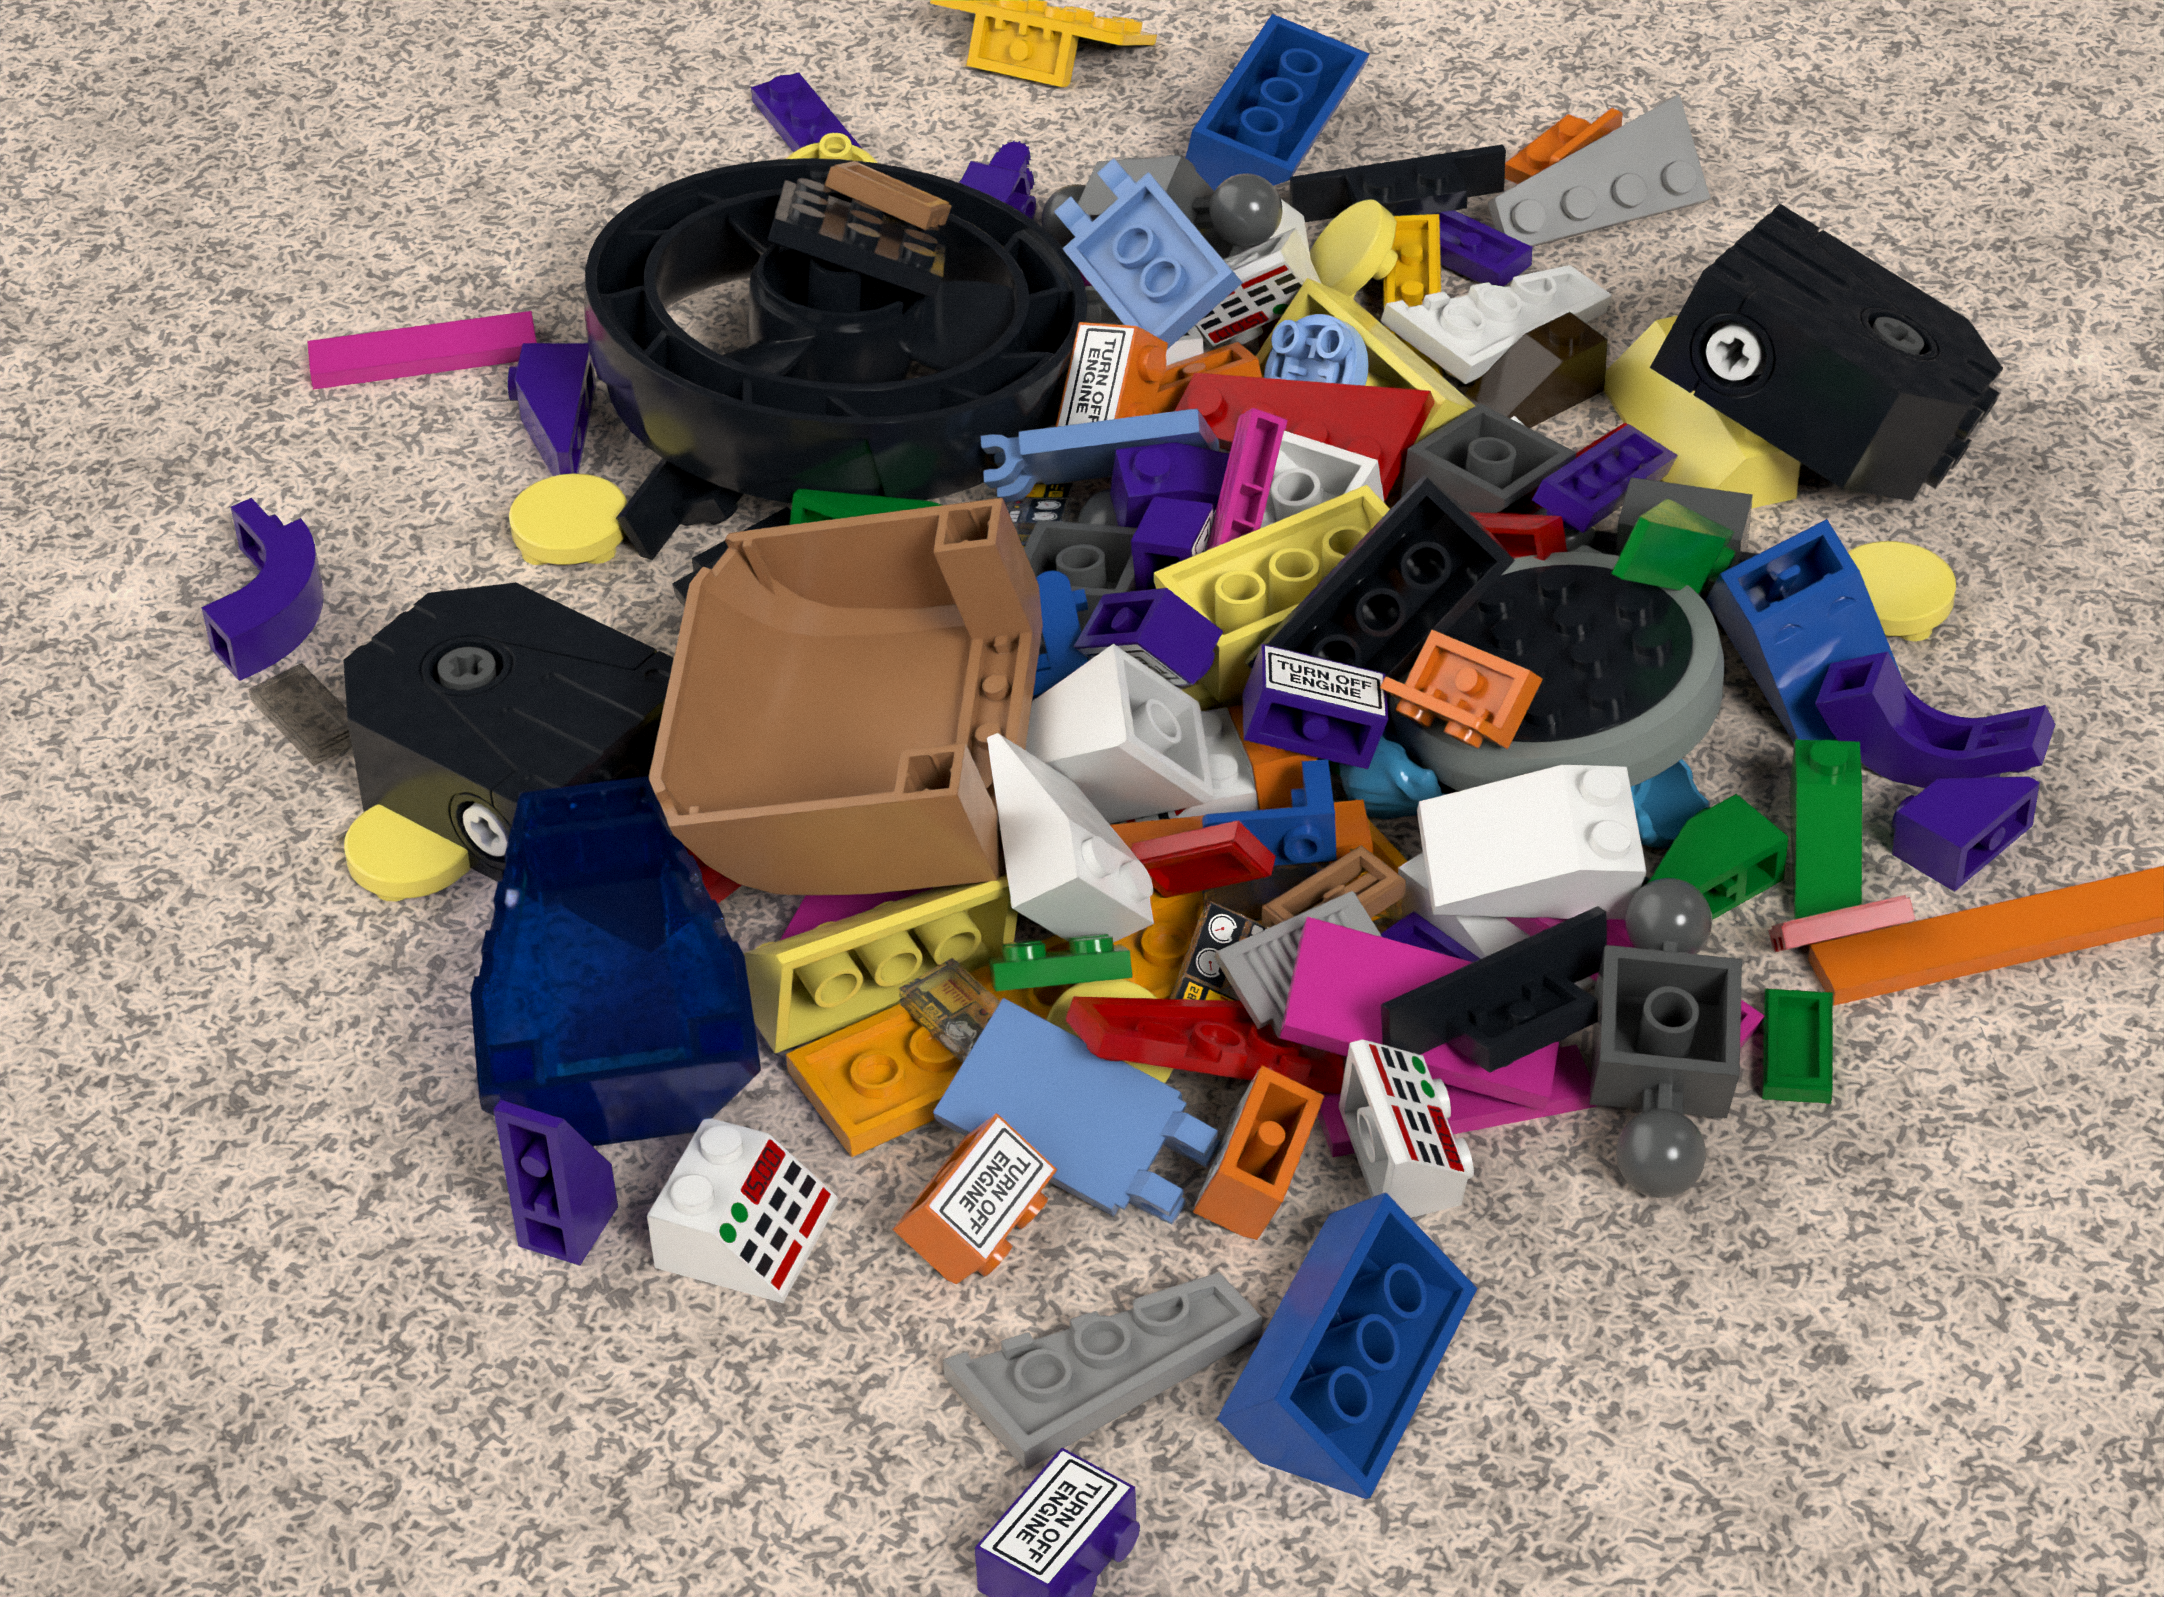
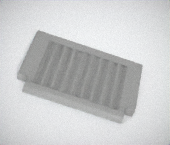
M1354 891L1348 892L1216 952L1215 960L1258 1029L1270 1024L1277 1037H1280L1301 931L1307 916L1382 937Z

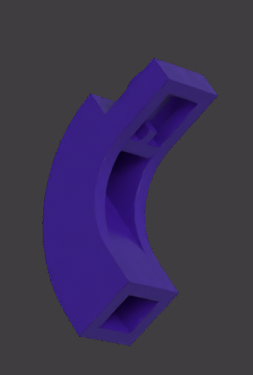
M252 498L230 508L239 549L260 572L243 588L201 607L210 649L239 681L274 665L295 650L315 627L320 617L324 600L323 583L316 548L307 525L301 518L283 525L278 516L275 514L268 516Z
M1888 651L1831 663L1815 702L1824 721L1838 741L1860 742L1861 763L1891 781L1920 788H1926L1937 778L2000 777L2001 773H2020L2033 767L2042 766L2056 725L2046 705L1978 718L1959 717L1936 710L1921 701L1907 687Z

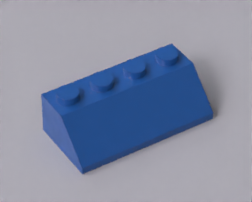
M1272 14L1192 129L1185 158L1195 166L1196 172L1214 191L1227 178L1242 173L1259 175L1268 180L1273 186L1289 181L1366 65L1370 53Z
M1386 1192L1329 1214L1217 1420L1259 1463L1364 1499L1371 1498L1478 1288Z

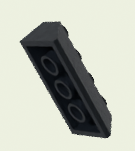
M1423 475L1261 644L1385 673L1386 677L1399 681L1415 664L1431 630L1444 634L1515 560L1498 539L1465 508L1428 477ZM1261 644L1245 660L1246 664L1251 669L1253 668Z

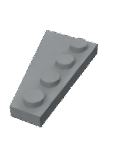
M1678 94L1496 196L1488 202L1495 230L1535 247L1705 203L1711 198L1681 97Z
M1218 1272L1135 1298L1133 1300V1309L1111 1316H1099L1098 1312L1094 1311L1070 1319V1329L1033 1340L1030 1332L1002 1340L1000 1351L975 1359H971L968 1352L943 1359L944 1378L1020 1465L1027 1470L1057 1453L1061 1448L1071 1445L1261 1336L1262 1316Z

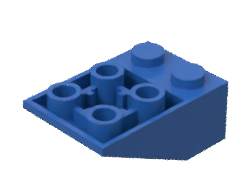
M1827 519L1720 573L1706 598L1707 603L1793 743L1795 739L1837 740L1815 705L1831 663L1888 651L1899 671L1862 575Z

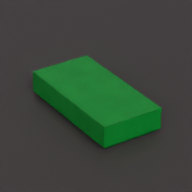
M1765 988L1763 1003L1762 1099L1831 1104L1833 1093V993Z

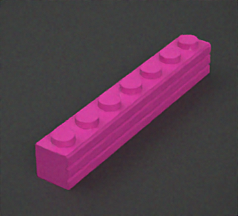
M1251 408L1239 416L1206 551L1261 528L1288 420L1256 408Z

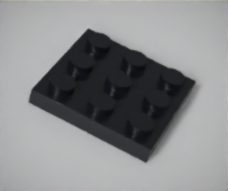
M800 178L797 184L785 180L767 240L932 298L936 297L943 277L947 237L938 234V226L924 230L908 222L886 216L883 211L854 198L849 203L829 196L831 190L828 187L809 179Z

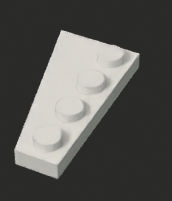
M1571 265L1515 276L1511 286L1508 287L1491 285L1489 282L1472 285L1468 295L1450 299L1445 292L1425 295L1422 305L1409 307L1403 300L1386 303L1380 322L1440 365L1447 374L1467 384L1483 376L1525 333L1568 312L1573 313L1585 323L1605 314L1612 294Z

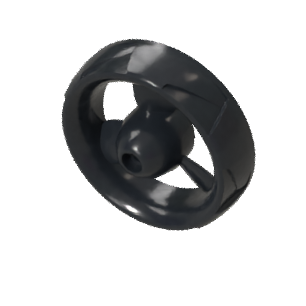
M816 158L767 160L720 167L687 176L643 195L619 212L600 232L589 252L585 267L584 317L589 352L597 377L606 383L610 400L618 416L630 432L646 447L685 472L739 493L792 504L793 495L798 489L928 501L949 496L984 483L983 471L999 468L995 464L994 455L996 453L987 454L982 449L981 436L994 434L1014 438L1019 437L1018 432L1043 429L1057 422L1079 322H1086L1087 316L1085 284L1078 267L1062 249L1063 246L1033 219L984 192L933 174L903 167L856 161L949 202L948 205H951L945 225L938 224V234L947 237L943 277L936 297L932 298L767 240L785 180L797 184L798 179L803 178L825 185L831 167L853 161ZM829 188L831 190L829 196L849 203L852 202V197ZM884 212V215H886V216H889V217H892V218H894V219H897V220L906 222V221H904V220H901V219H899V218H897V217H895V216H892V215H890V214ZM750 278L747 336L750 345L721 355L688 335L676 324L666 309L674 303L710 287ZM913 361L940 371L931 375L904 380Z

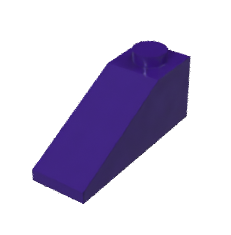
M523 343L518 366L509 367L510 401H518L521 421L552 476L579 474L596 390L594 365L588 343Z
M1177 442L1116 449L1110 496L1118 526L1138 528L1154 496L1212 503L1214 513L1217 508L1230 454Z
M499 1100L493 1111L518 1246L580 1266L618 1208L612 1164L564 1119Z

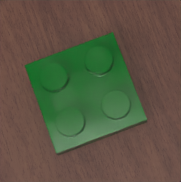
M1109 934L1069 937L1070 949L1046 952L1045 943H1042V940L1002 944L1003 956L988 957L991 985L995 991L1132 978L1130 950L1121 944L1114 945L1113 936H1109Z

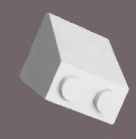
M1115 644L1109 646L1032 701L1025 751L1071 779L1109 824L1203 805L1215 798L1199 702Z

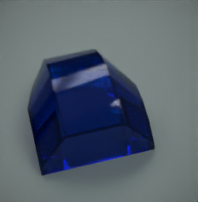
M649 776L520 793L505 851L506 867L503 879L498 881L493 899L495 911L491 928L486 930L481 948L482 964L479 976H474L470 992L481 1110L494 1116L493 1109L499 1100H503L556 1116L570 1124L593 1147L696 1132L702 1120L713 1118L761 1073L745 956L737 940H732L726 928L725 917L715 899H711L703 883L702 873L693 855L689 856L683 843L673 835L660 802L651 786Z

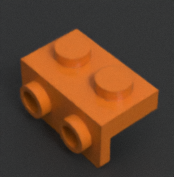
M1431 630L1405 684L1385 676L1380 689L1399 700L1395 708L1397 713L1418 724L1430 728L1434 718L1447 723L1443 731L1444 733L1473 748L1479 749L1485 739L1508 749L1543 679L1528 669Z

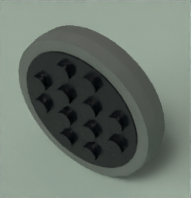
M1589 552L1552 553L1545 561L1533 558L1537 555L1515 558L1510 567L1444 633L1446 636L1528 669L1543 679L1508 749L1485 739L1479 749L1473 748L1444 733L1443 731L1447 723L1434 718L1430 728L1418 724L1397 713L1395 708L1399 700L1387 693V705L1394 729L1401 746L1406 750L1408 756L1419 767L1433 770L1438 781L1456 790L1462 791L1558 765L1627 767L1630 787L1676 764L1692 751L1709 731L1719 712L1722 701L1724 657L1714 617L1705 601L1688 585L1679 591L1623 580L1611 574L1620 557L1616 555ZM1413 666L1398 682L1405 684Z

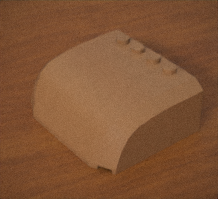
M1003 498L729 533L725 538L729 548L712 569L702 567L689 584L649 774V781L660 802L673 835L707 866L734 882L780 895L874 894L997 881L1007 871L987 738L999 733L1022 749H1026L1043 627L1039 584Z

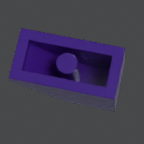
M2029 776L1937 778L1918 795L1906 797L1896 809L1892 819V827L1895 829L1892 855L1955 892L2033 826L2040 782Z

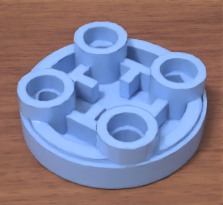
M1314 314L1301 318L1296 322L1284 320L1274 329L1271 338L1273 348L1267 359L1264 378L1366 385L1368 376L1367 349L1361 335L1347 322L1330 315Z

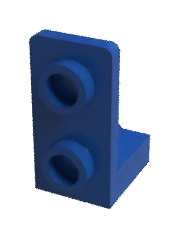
M1328 759L1302 761L1303 788L1291 789V808L1206 814L1202 817L1203 828L1239 820L1276 856L1274 866L1336 861L1335 809Z

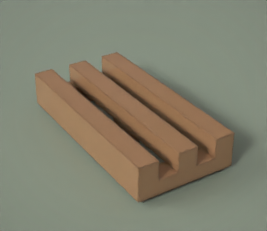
M856 161L831 167L825 186L924 230L930 227H937L938 224L945 225L951 209V205H948L949 202Z
M1361 845L1262 906V924L1270 928L1295 917L1294 915L1322 898L1323 901L1313 908L1351 891H1354L1369 917L1372 918L1405 897L1406 880ZM1365 871L1369 872L1345 887L1344 884H1346L1347 882L1351 881L1352 879L1359 876Z

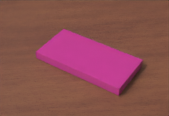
M1307 916L1301 931L1279 1038L1343 1056H1348L1349 1044L1351 1042L1364 1039L1383 1045L1381 1004L1473 962ZM1554 1042L1514 1061L1506 1067L1499 1068L1490 1073L1448 1043H1444L1421 1055L1425 1059L1432 1080L1440 1078L1444 1084L1544 1111L1551 1096L1559 1042Z

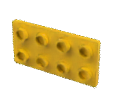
M930 0L931 4L976 14L966 66L1058 87H1067L1071 82L1079 37L1121 46L1155 45L1157 34L1142 31V21L1112 16V18L1095 16V11L1073 6H1064V8L1048 6V1Z

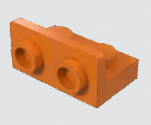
M1611 108L1592 124L1585 119L1567 114L1505 163V179L1519 184L1621 127L1623 113Z

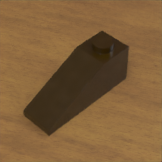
M1568 312L1525 333L1463 395L1475 406L1481 403L1508 418L1515 416L1526 427L1532 428L1604 391L1608 339L1573 313Z

